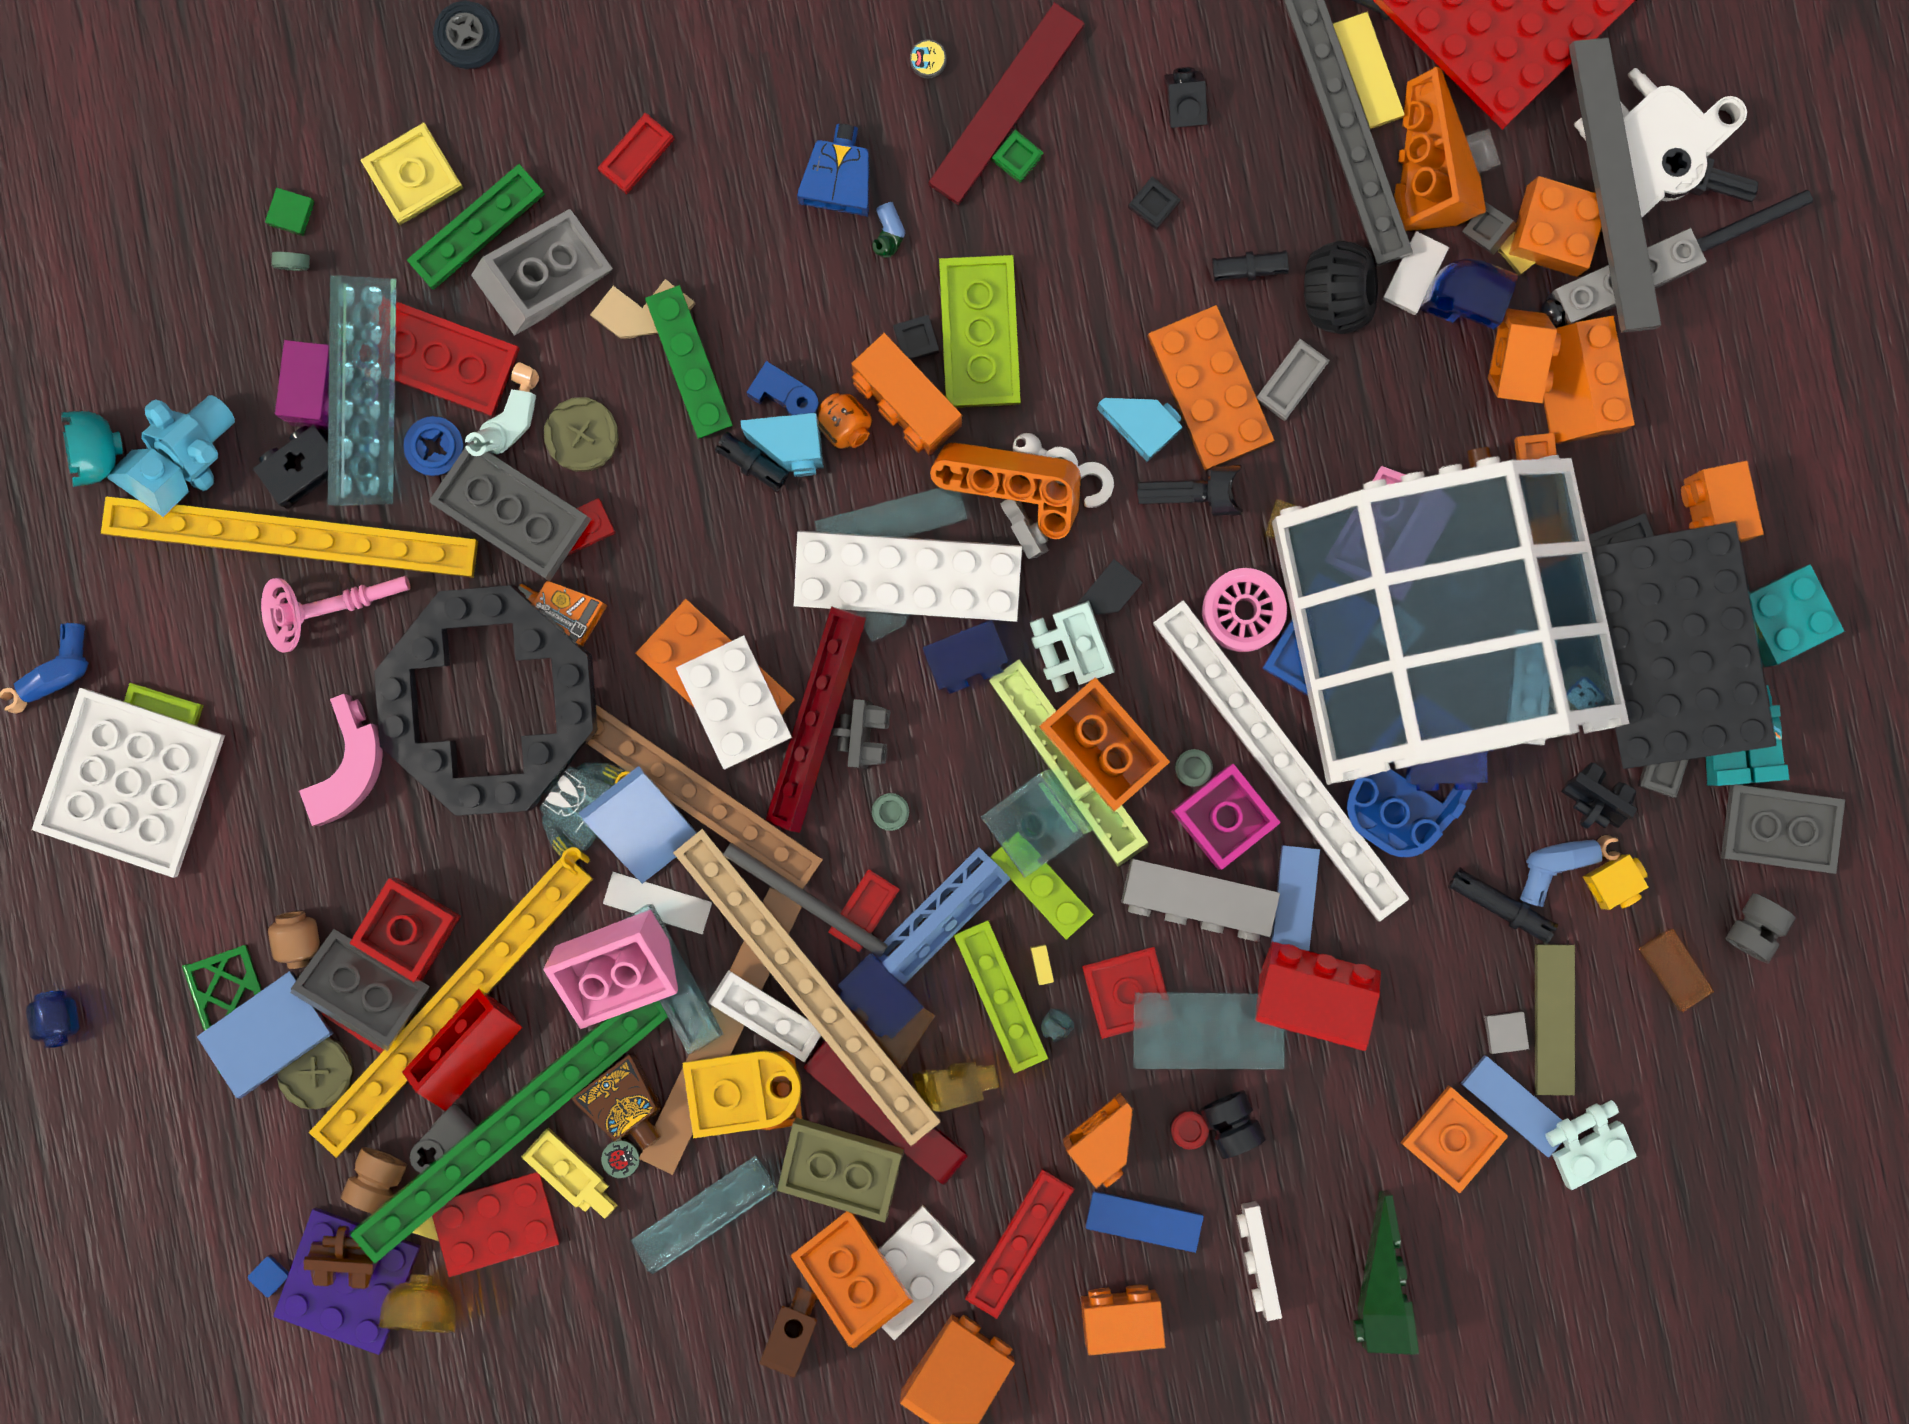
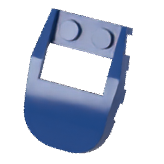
M1419 695L1413 702L1421 741L1473 731L1472 728L1422 695ZM1402 714L1382 734L1370 752L1392 747L1402 730H1405ZM1488 751L1448 758L1465 771L1443 803L1392 769L1356 779L1347 802V811L1351 824L1361 836L1391 855L1413 857L1422 854L1436 843L1443 835L1442 832L1455 818L1458 819L1465 809V803L1483 773L1480 771V768Z

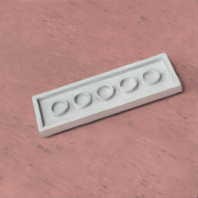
M799 530L797 532L794 606L831 609L832 606L843 610L1017 622L1022 545Z

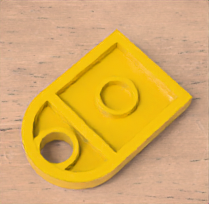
M756 1051L682 1063L693 1138L776 1126L792 1115L801 1098L802 1085L797 1069L787 1058L775 1052ZM785 1076L791 1081L792 1091L789 1096L779 1097L774 1094L772 1081L775 1077Z

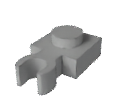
M1008 499L1001 502V507L1011 521V528L1020 545H1022L1027 558H1037L1048 552L1049 549L1045 544L1048 541V537L1041 532L1038 522L1034 523L1032 518L1027 516L1022 502Z

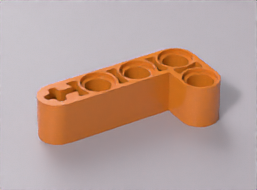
M949 443L942 448L931 467V479L942 489L1038 504V527L1046 537L1052 539H1061L1069 533L1079 511L1080 470L1073 462L1065 459L961 443ZM983 469L988 470L992 474L986 473ZM1019 475L1025 476L1028 480L1022 479ZM1055 481H1060V482H1062L1063 484H1065V486L1060 485V484H1058V483L1055 482ZM1054 513L1060 514L1063 518L1057 517Z

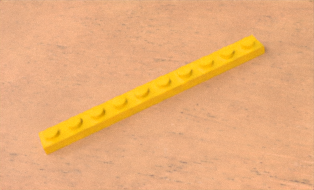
M107 496L105 498L101 534L471 578H474L478 547L476 539L175 505L162 517L139 500Z
M560 858L400 1032L389 1050H384L311 1129L309 1133L333 1156L339 1157L403 1088L408 1080L402 1071L479 988L486 994H489L594 878L575 862L574 869L578 872L575 875L562 865Z

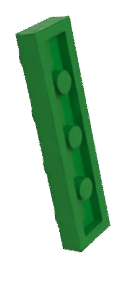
M518 164L411 255L407 261L429 287L434 290L541 199L545 193L523 167Z
M680 285L646 297L647 306L697 438L699 439L733 426Z

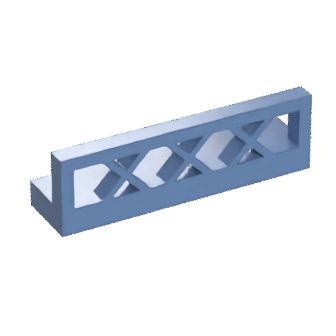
M978 847L884 941L888 947L879 958L884 967L900 982L905 984L1011 878ZM981 861H983V863L971 874V871H972ZM951 891H954V892L944 901V898H945ZM924 918H927V919L918 927V924H919ZM898 944H901L891 955L887 956Z

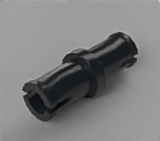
M1287 250L1255 255L1253 251L1245 252V256L1212 258L1214 282L1240 278L1255 281L1256 277L1289 274Z
M726 432L718 443L721 446L717 445L715 452L739 466L741 473L746 476L751 474L775 492H778L785 484L786 480L784 478H788L789 472L765 458L762 450L759 448L753 450L732 436L730 432Z

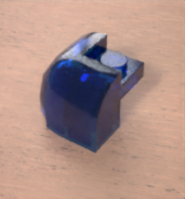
M1466 258L1453 261L1437 273L1427 290L1419 310L1452 323L1461 316L1495 330L1503 321L1516 286L1518 274L1482 260Z

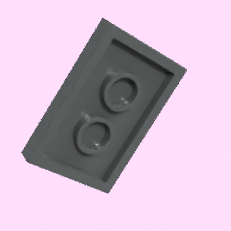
M1730 785L1721 859L1836 874L1845 799L1743 785Z
M333 929L291 987V994L388 1051L429 992L430 986L422 981L413 982L349 944L352 939Z

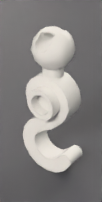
M1023 433L1014 440L1012 445L1013 452L1065 459L1073 462L1078 467L1081 479L1087 475L1097 476L1102 483V489L1099 493L1085 498V507H1098L1110 498L1114 482L1110 471L1104 465L1096 462H1086L1078 466L1075 454L1069 449L1054 447L1047 451L1042 448L1039 438L1031 433ZM1021 439L1025 442V446L1017 447L1016 441ZM1055 481L1060 485H1065L1060 481Z

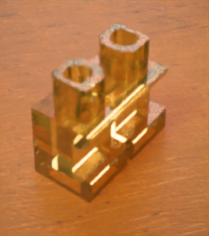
M953 1063L947 1070H924L913 1073L916 1091L932 1111H946L984 1100L983 1091L999 1087L994 1065L982 1066L975 1063Z

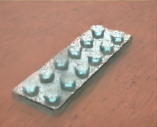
M330 275L328 505L393 504L396 279Z

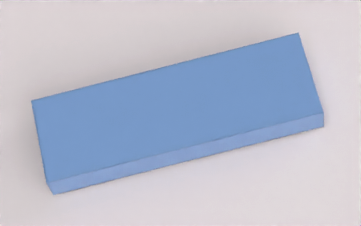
M1281 845L1276 891L1280 893L1273 923L1271 942L1291 944L1299 949L1310 950L1320 849Z
M1484 1055L1460 1084L1549 1158L1560 1144L1552 1147L1547 1141L1545 1134L1556 1129V1124L1563 1120L1489 1057Z

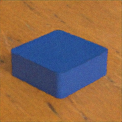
M269 1255L247 1278L266 1297H270L287 1280L289 1272L273 1256Z

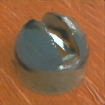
M1050 1009L1041 1023L1043 1036L1045 1038L1052 1037V1042L1063 1041L1074 1028L1072 1019L1058 1009Z

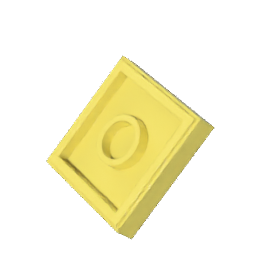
M425 123L418 125L361 159L362 164L399 225L404 224L463 189L462 184Z

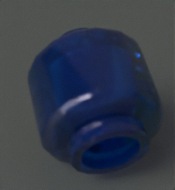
M50 991L34 996V1001L26 1007L29 1036L34 1041L44 1042L45 1048L67 1045L68 1037L74 1036L80 1030L76 1001L72 997L65 996L64 991Z

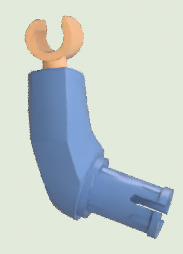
M1603 835L1597 841L1566 842L1532 852L1526 860L1530 870L1520 900L1544 907L1553 875L1556 876L1557 873L1602 862V856L1609 860L1618 859L1620 853L1617 851L1607 853L1606 847L1609 843L1618 842L1619 840L1610 835Z

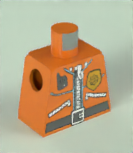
M550 581L545 582L539 593L524 584H520L518 587L531 603L539 610H543L564 629V632L572 640L582 646L586 643L607 607L606 604L598 599Z

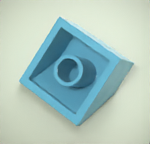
M816 413L740 420L741 429L746 439L762 450L788 472L794 471V476L815 475L816 469L824 468L821 435Z

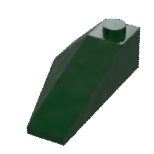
M1387 1190L1379 1191L1357 1307L1359 1319L1353 1320L1354 1336L1356 1343L1362 1342L1363 1348L1368 1353L1419 1354L1412 1302L1408 1301L1406 1293L1402 1294L1401 1287L1406 1286L1408 1278L1401 1255H1396V1248H1401V1239L1393 1195Z

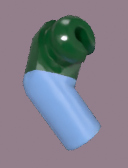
M893 202L885 203L876 209L883 229L878 238L874 239L872 248L875 254L885 258L891 257L898 251L905 236V229Z

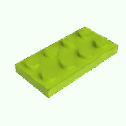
M1013 255L939 259L946 398L955 408L1020 405Z

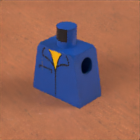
M836 124L833 142L816 141L798 189L797 198L800 205L868 216L869 152L866 148L855 146L858 132L857 127L848 124Z

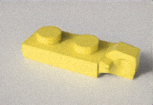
M547 1128L521 1156L574 1207L577 1208L579 1206L585 1212L592 1207L605 1219L618 1206L604 1192L609 1187L603 1180L604 1178L550 1128Z

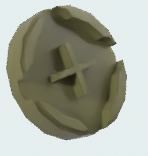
M587 397L571 398L560 403L550 414L544 426V442L549 454L562 467L575 472H590L602 467L614 455L619 442L618 426L613 414L601 403Z
M329 1036L277 1073L279 1088L288 1101L300 1108L321 1109L329 1107L336 1103L352 1084L354 1068L351 1055L342 1043Z

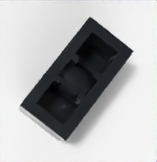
M312 425L310 428L303 426L293 432L289 437V443L281 449L276 447L264 453L259 458L260 464L253 468L276 502L286 509L293 506L348 466L324 432L315 425ZM297 457L302 459L301 466L303 469L301 471L294 469L296 467L294 460Z

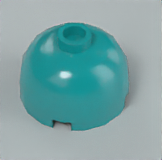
M90 411L61 412L62 422H70L69 425H64L65 432H63L70 474L78 473V477L72 478L73 487L102 481L115 468L116 455L123 454L120 432L112 433L108 421L99 414Z

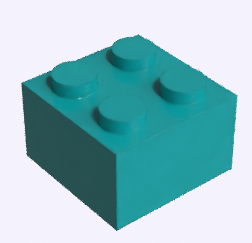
M1811 564L1797 568L1750 592L1764 667L1778 665L1845 632Z

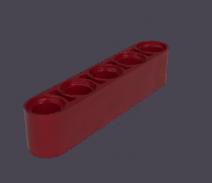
M826 1041L821 1044L803 1066L811 1076L896 1147L904 1149V1153L941 1184L945 1185L969 1156L936 1126L913 1146H910Z

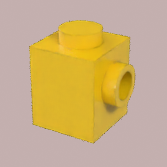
M1621 854L1618 859L1610 860L1582 876L1601 909L1610 910L1619 904L1621 908H1626L1642 898L1640 892L1649 888L1644 880L1647 877V872L1638 858L1632 859L1630 855Z

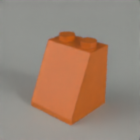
M952 1314L902 1387L900 1404L929 1424H979L1015 1364L1014 1356L1010 1354L1012 1348L996 1336L989 1340L979 1333L980 1325L969 1317L962 1315L959 1319Z

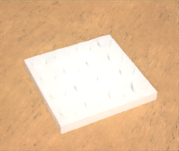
M79 688L32 830L173 878L178 877L225 735L86 688Z

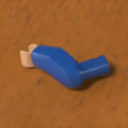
M77 623L60 624L59 656L36 667L14 683L15 690L12 688L3 689L0 692L1 699L10 700L14 697L13 703L6 706L4 710L15 714L21 713L26 708L27 702H33L69 686L85 675L89 663L83 658L84 625Z

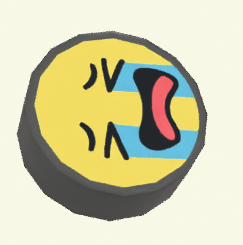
M921 40L911 50V67L922 78H935L946 67V52L942 45L935 40Z

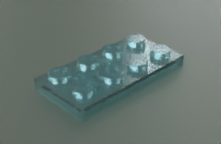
M1134 992L1133 1068L1284 1069V1029L1255 1021L1258 993Z

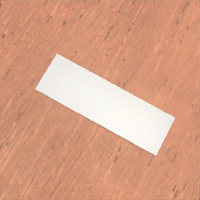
M613 872L603 904L634 914H640L651 909L657 921L703 934L712 902L648 882L641 884L638 879Z

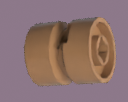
M362 1147L356 1159L354 1169L358 1176L348 1178L341 1194V1199L357 1209L371 1214L374 1213L394 1196L390 1187L398 1186L407 1168V1164L385 1152Z

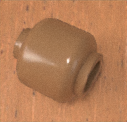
M292 911L277 915L275 917L276 921L268 928L273 959L280 963H287V968L289 969L306 967L310 959L314 957L321 947L316 920L306 916L304 911Z

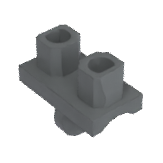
M854 699L852 723L851 715L840 714L839 728H832L830 736L838 737L837 751L848 752L849 747L848 767L867 769V765L886 763L887 744L871 743L870 733L871 728L888 729L890 725V710L875 706L873 702Z

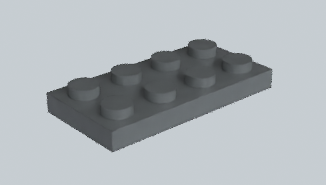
M466 447L429 500V503L548 581H551L592 520L491 453L486 452L481 456H473L467 451Z

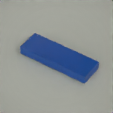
M1093 1190L1085 1229L1196 1253L1204 1215Z

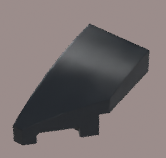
M1113 559L1076 605L1089 601L1094 615L1118 613L1143 582Z

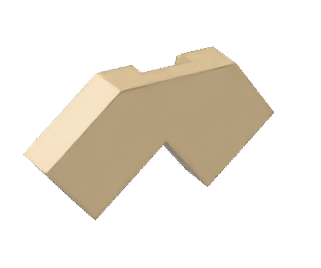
M665 279L654 294L675 286ZM612 286L590 314L596 321L620 339L658 334L647 303L643 308L614 286ZM683 293L688 308L691 310L695 302Z

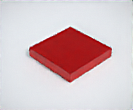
M1154 946L1082 966L1101 1039L1174 1020Z

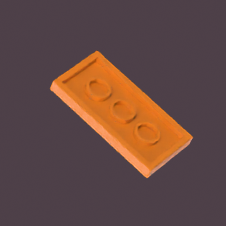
M1217 305L1148 333V339L1205 471L1211 469L1212 466H1219L1272 444L1275 441Z
M685 599L635 654L693 706L676 667L731 642V640ZM759 666L781 715H783L796 699Z

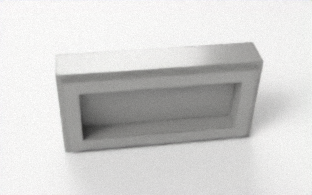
M1299 339L1256 397L1258 402L1285 421L1330 360Z

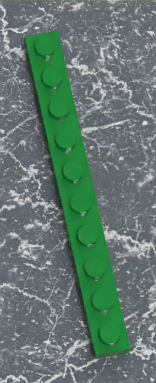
M658 1000L600 1022L350 1232V1236L375 1264L671 1015L670 1011Z

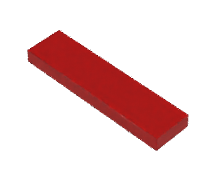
M1043 1168L1041 1169L967 1292L965 1300L994 1318H998L1073 1193L1074 1187Z

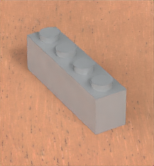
M1131 859L1121 903L1129 904L1128 912L1150 917L1151 910L1166 913L1165 921L1186 925L1187 919L1190 918L1202 921L1201 929L1223 934L1224 927L1239 930L1237 937L1259 942L1261 935L1271 936L1280 893Z

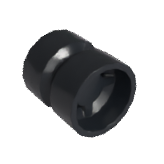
M1244 1090L1217 1099L1200 1109L1208 1129L1217 1133L1213 1140L1222 1159H1228L1249 1151L1266 1140L1258 1120L1250 1118L1253 1109Z

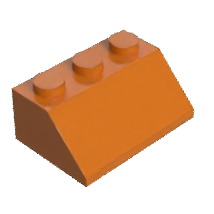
M1614 316L1580 321L1556 328V333L1561 335L1560 349L1557 356L1551 357L1549 370H1553V384L1550 393L1545 392L1543 398L1549 433H1554L1555 444L1621 433L1635 426Z
M1096 677L1039 726L1113 812L1170 763L1166 756Z
M1121 1093L1062 1139L1068 1154L1095 1188L1102 1183L1105 1187H1108L1124 1174L1122 1167L1127 1163L1132 1108Z

